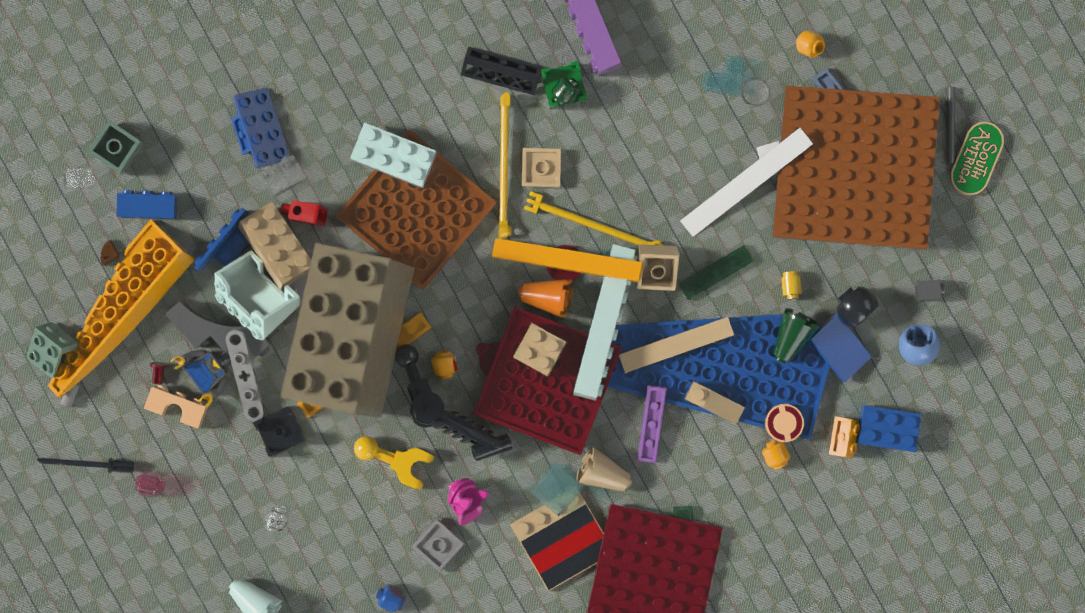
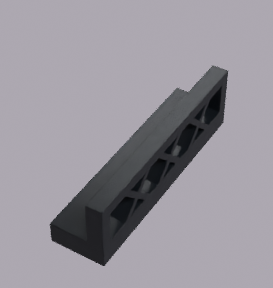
M468 47L461 75L534 96L542 67ZM467 64L475 66L478 71L471 72L466 70ZM488 70L494 71L496 76L489 77L485 72ZM507 75L512 76L515 81L507 82L503 77ZM525 80L534 82L533 87H525L522 82Z

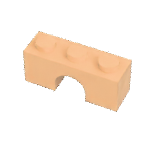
M158 385L157 388H151L144 409L165 415L168 406L177 404L182 409L180 422L195 428H201L208 407H205L204 401L199 402V399L196 398L191 401L186 399V394L177 391L175 394L168 392L169 388Z

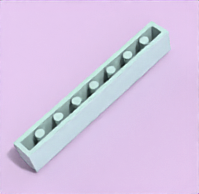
M613 244L610 257L637 261L638 256H635L634 249ZM604 277L573 395L595 401L597 396L601 397L604 385L600 383L602 377L606 378L609 367L605 366L606 361L612 357L614 348L610 346L612 340L616 341L618 329H615L617 322H621L623 311H620L622 303L626 304L628 293L625 292L626 285H631V281Z

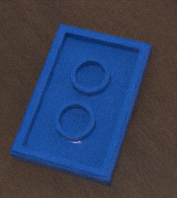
M834 314L809 339L842 382H846L872 357L838 314Z

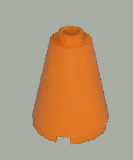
M572 280L524 283L523 287L520 286L518 297L526 304L566 318L569 314L566 312V308H570L572 303L573 286H569Z

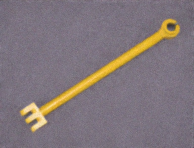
M508 92L500 96L499 238L511 237L512 232L511 225H508L507 221L510 94Z
M531 191L529 195L535 197L536 200L527 199V203L532 204L533 208L530 206L524 207V210L537 214L538 209L544 210L638 246L639 244L663 246L661 241L650 242L541 202L543 196Z

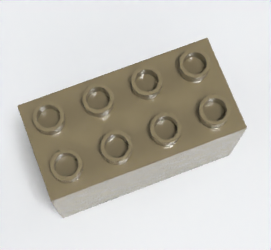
M315 243L281 397L351 414L381 418L415 268L389 258Z

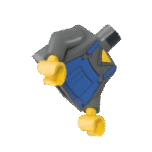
M197 350L174 357L171 362L174 360L179 362V365L174 369H179L181 366L184 368L203 394L199 402L206 399L208 403L205 407H209L212 400H215L224 390L228 372L223 366L231 361L230 356L223 352L216 357L212 352Z

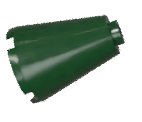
M785 308L773 352L776 356L775 359L784 364L786 361H792L820 327V324H817L815 320L801 312L792 313L794 309Z

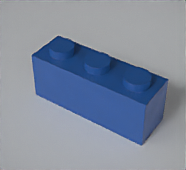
M123 190V193H117L116 216L119 218L176 220L177 196L172 195V192L162 191L161 195H153V191H142V194H134L133 190Z

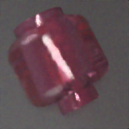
M142 472L141 475L137 476L135 490L138 491L140 496L156 498L160 492L164 491L165 481H162L159 473Z

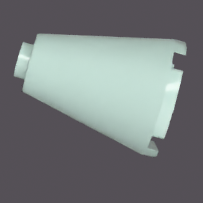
M235 579L229 586L230 595L243 613H278L282 606L280 604L283 603L282 600L244 579Z

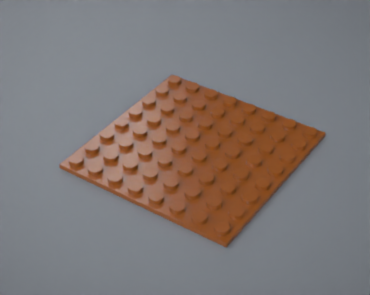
M786 86L781 142L801 128L813 144L778 171L773 237L927 250L940 97Z

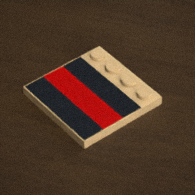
M577 486L510 524L548 591L597 564L603 531Z

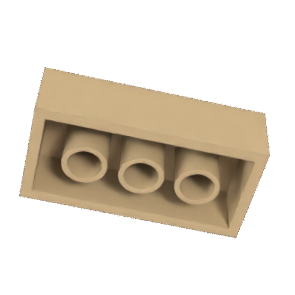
M272 202L239 222L238 228L256 255L263 261V265L280 290L309 273L310 257Z

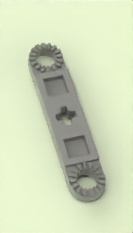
M232 329L226 335V344L245 417L255 422L264 415L262 397L246 335L239 329ZM231 335H239L241 342L238 344L233 343ZM243 371H245L246 374H250L247 380H245V377L240 376L243 373ZM251 407L258 408L259 415H251L249 409Z

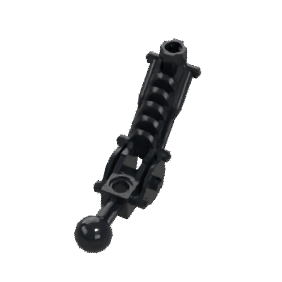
M404 344L397 348L395 361L399 366L406 369L410 380L407 390L412 401L410 417L413 423L423 428L445 429L443 433H453L452 438H463L460 440L461 443L474 444L471 446V452L476 462L513 449L507 433L495 437L491 435L494 431H483L482 429L485 428L483 425L474 426L475 421H465L468 417H457L456 415L459 414L457 411L448 412L444 410L443 401L440 396L431 391L427 378L421 379L416 366L419 359L417 349L410 344Z

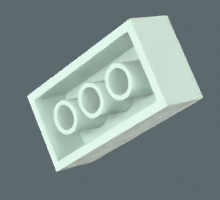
M364 123L350 159L423 188L437 152Z

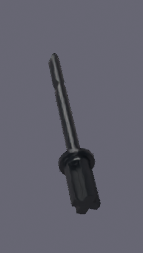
M51 458L37 459L42 464L108 468V473H133L134 471L133 461L113 460V458H109L108 463Z

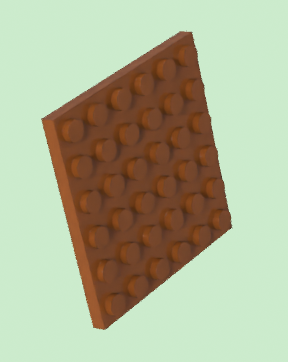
M411 129L402 137L433 149ZM437 152L423 188L374 170L335 217L384 258L414 267L412 282L424 290L495 207L497 202Z

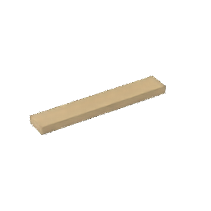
M726 317L622 353L619 357L624 372L627 373L733 336L734 333L730 321Z

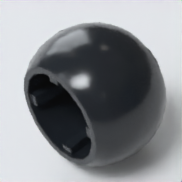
M859 286L855 290L850 287L838 298L841 303L836 308L838 315L846 325L857 327L878 307V300L875 294L866 287Z

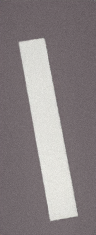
M799 128L680 220V222L692 236H695L813 143L802 129Z

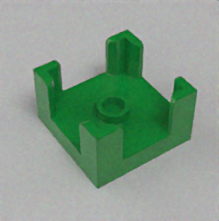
M579 61L570 62L569 65L553 69H541L550 109L562 107L552 98V89L562 77L567 79L572 77L579 83L580 94L572 104L587 101Z

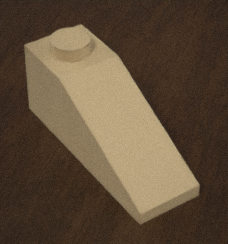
M696 382L692 383L685 397V400L734 424H737L745 408Z

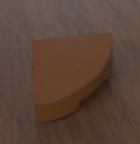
M111 240L104 244L101 251L100 259L103 266L120 257Z

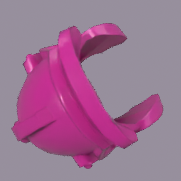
M461 478L454 481L448 488L447 502L451 504L456 515H459V525H466L474 521L482 513L481 503L488 497V490H478L475 482L469 478Z

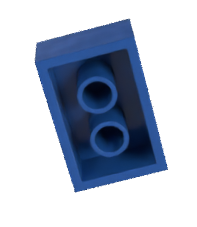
M861 405L860 431L857 435L856 443L916 452L921 414Z

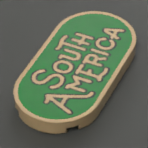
M980 122L973 125L967 131L950 173L953 187L960 194L967 196L975 195L986 188L1004 145L1003 134L995 124Z

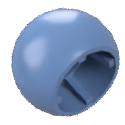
M915 324L903 331L898 347L905 361L912 365L922 366L936 359L941 343L938 334L933 328L924 324Z

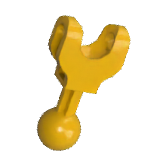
M370 436L359 438L354 445V452L359 459L368 461L376 458L391 464L390 469L397 473L398 479L402 484L418 490L422 489L423 483L412 475L411 466L417 461L431 463L434 460V456L431 453L416 447L404 452L396 450V453H392L380 448L377 441Z

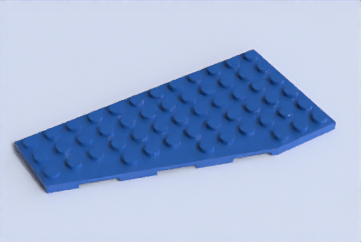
M783 314L729 317L728 319L734 333L733 336L627 373L624 372L619 357L608 387L646 397L648 385L667 387L665 402L716 415L685 400L692 383L696 382L745 407L738 420L739 422L766 428L765 419L773 407L780 404H789L796 407L804 419V428L798 437L811 440L830 366L810 341L803 346L791 362L786 361L784 364L775 359L776 356L773 352ZM723 318L616 325L615 329H618L616 341L612 340L611 343L622 347L620 353L622 354Z

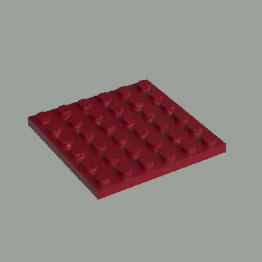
M514 306L473 414L581 456L622 347L611 343L610 347L614 349L611 359L606 361L605 366L609 367L606 378L602 377L600 383L604 385L601 397L597 396L595 401L573 395L589 335ZM532 323L566 342L549 376L513 357Z
M610 503L586 613H705L723 528Z

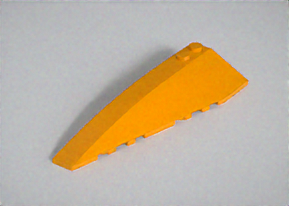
M153 220L146 224L125 249L123 255L126 257L121 264L117 263L114 269L116 270L111 280L108 279L103 295H99L84 321L86 325L82 332L79 331L75 337L78 343L77 348L66 353L65 362L59 365L56 376L51 379L48 387L58 398H61L79 383L133 331L195 260L184 247Z

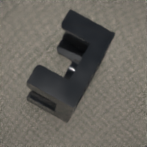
M290 406L253 422L266 446L265 450L268 457H272L306 441Z

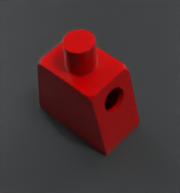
M292 200L291 204L282 203L280 214L288 215V219L296 222L325 227L329 208L319 204Z

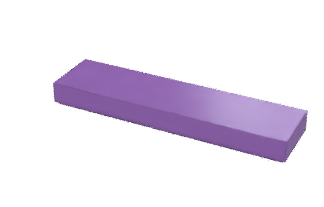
M647 386L637 461L656 463L667 387Z

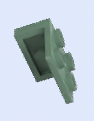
M50 322L35 327L27 359L52 378L56 376L62 354L75 350L78 343L56 324Z

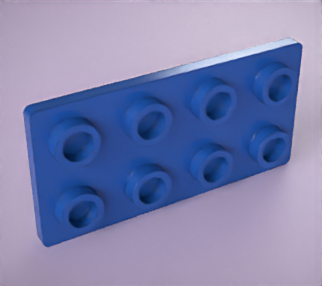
M268 88L234 95L233 99L238 115L233 117L231 121L242 154L252 153L256 168L290 160L291 157Z
M242 208L241 210L237 209L232 214L231 218L233 220L229 225L225 224L220 229L219 233L221 235L217 240L213 239L208 244L207 248L209 250L205 255L201 254L196 259L195 264L197 265L194 267L196 270L202 272L213 258L227 266L240 256L249 243L238 226L239 222L250 213L249 211Z

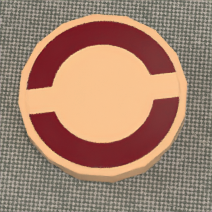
M780 404L768 412L765 419V427L773 439L779 442H790L801 434L804 428V419L796 407L789 404Z

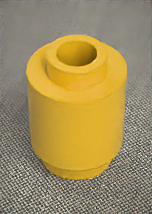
M798 271L784 272L781 278L783 296H787V299L799 298V295L802 294V287Z

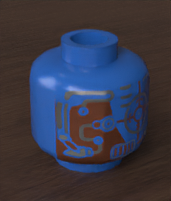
M391 584L386 585L384 588L380 587L376 594L378 606L392 613L397 610L400 611L406 599L403 590Z

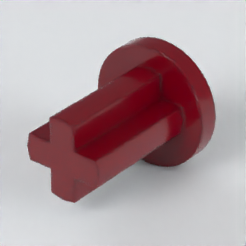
M150 363V367H153L152 384L161 385L163 383L164 368H167V363Z

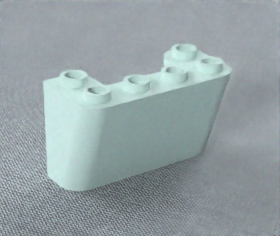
M252 250L215 273L214 285L217 301L220 304L223 303L229 313L235 315L242 326L247 327L256 339L264 340L300 306V296L288 285L285 286L284 294L264 275L263 261Z

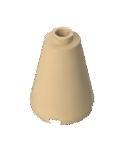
M591 447L586 452L581 461L583 463L582 469H578L576 481L581 484L621 492L625 489L628 490L632 483L630 474L594 447Z

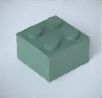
M108 120L87 152L123 175L144 143Z

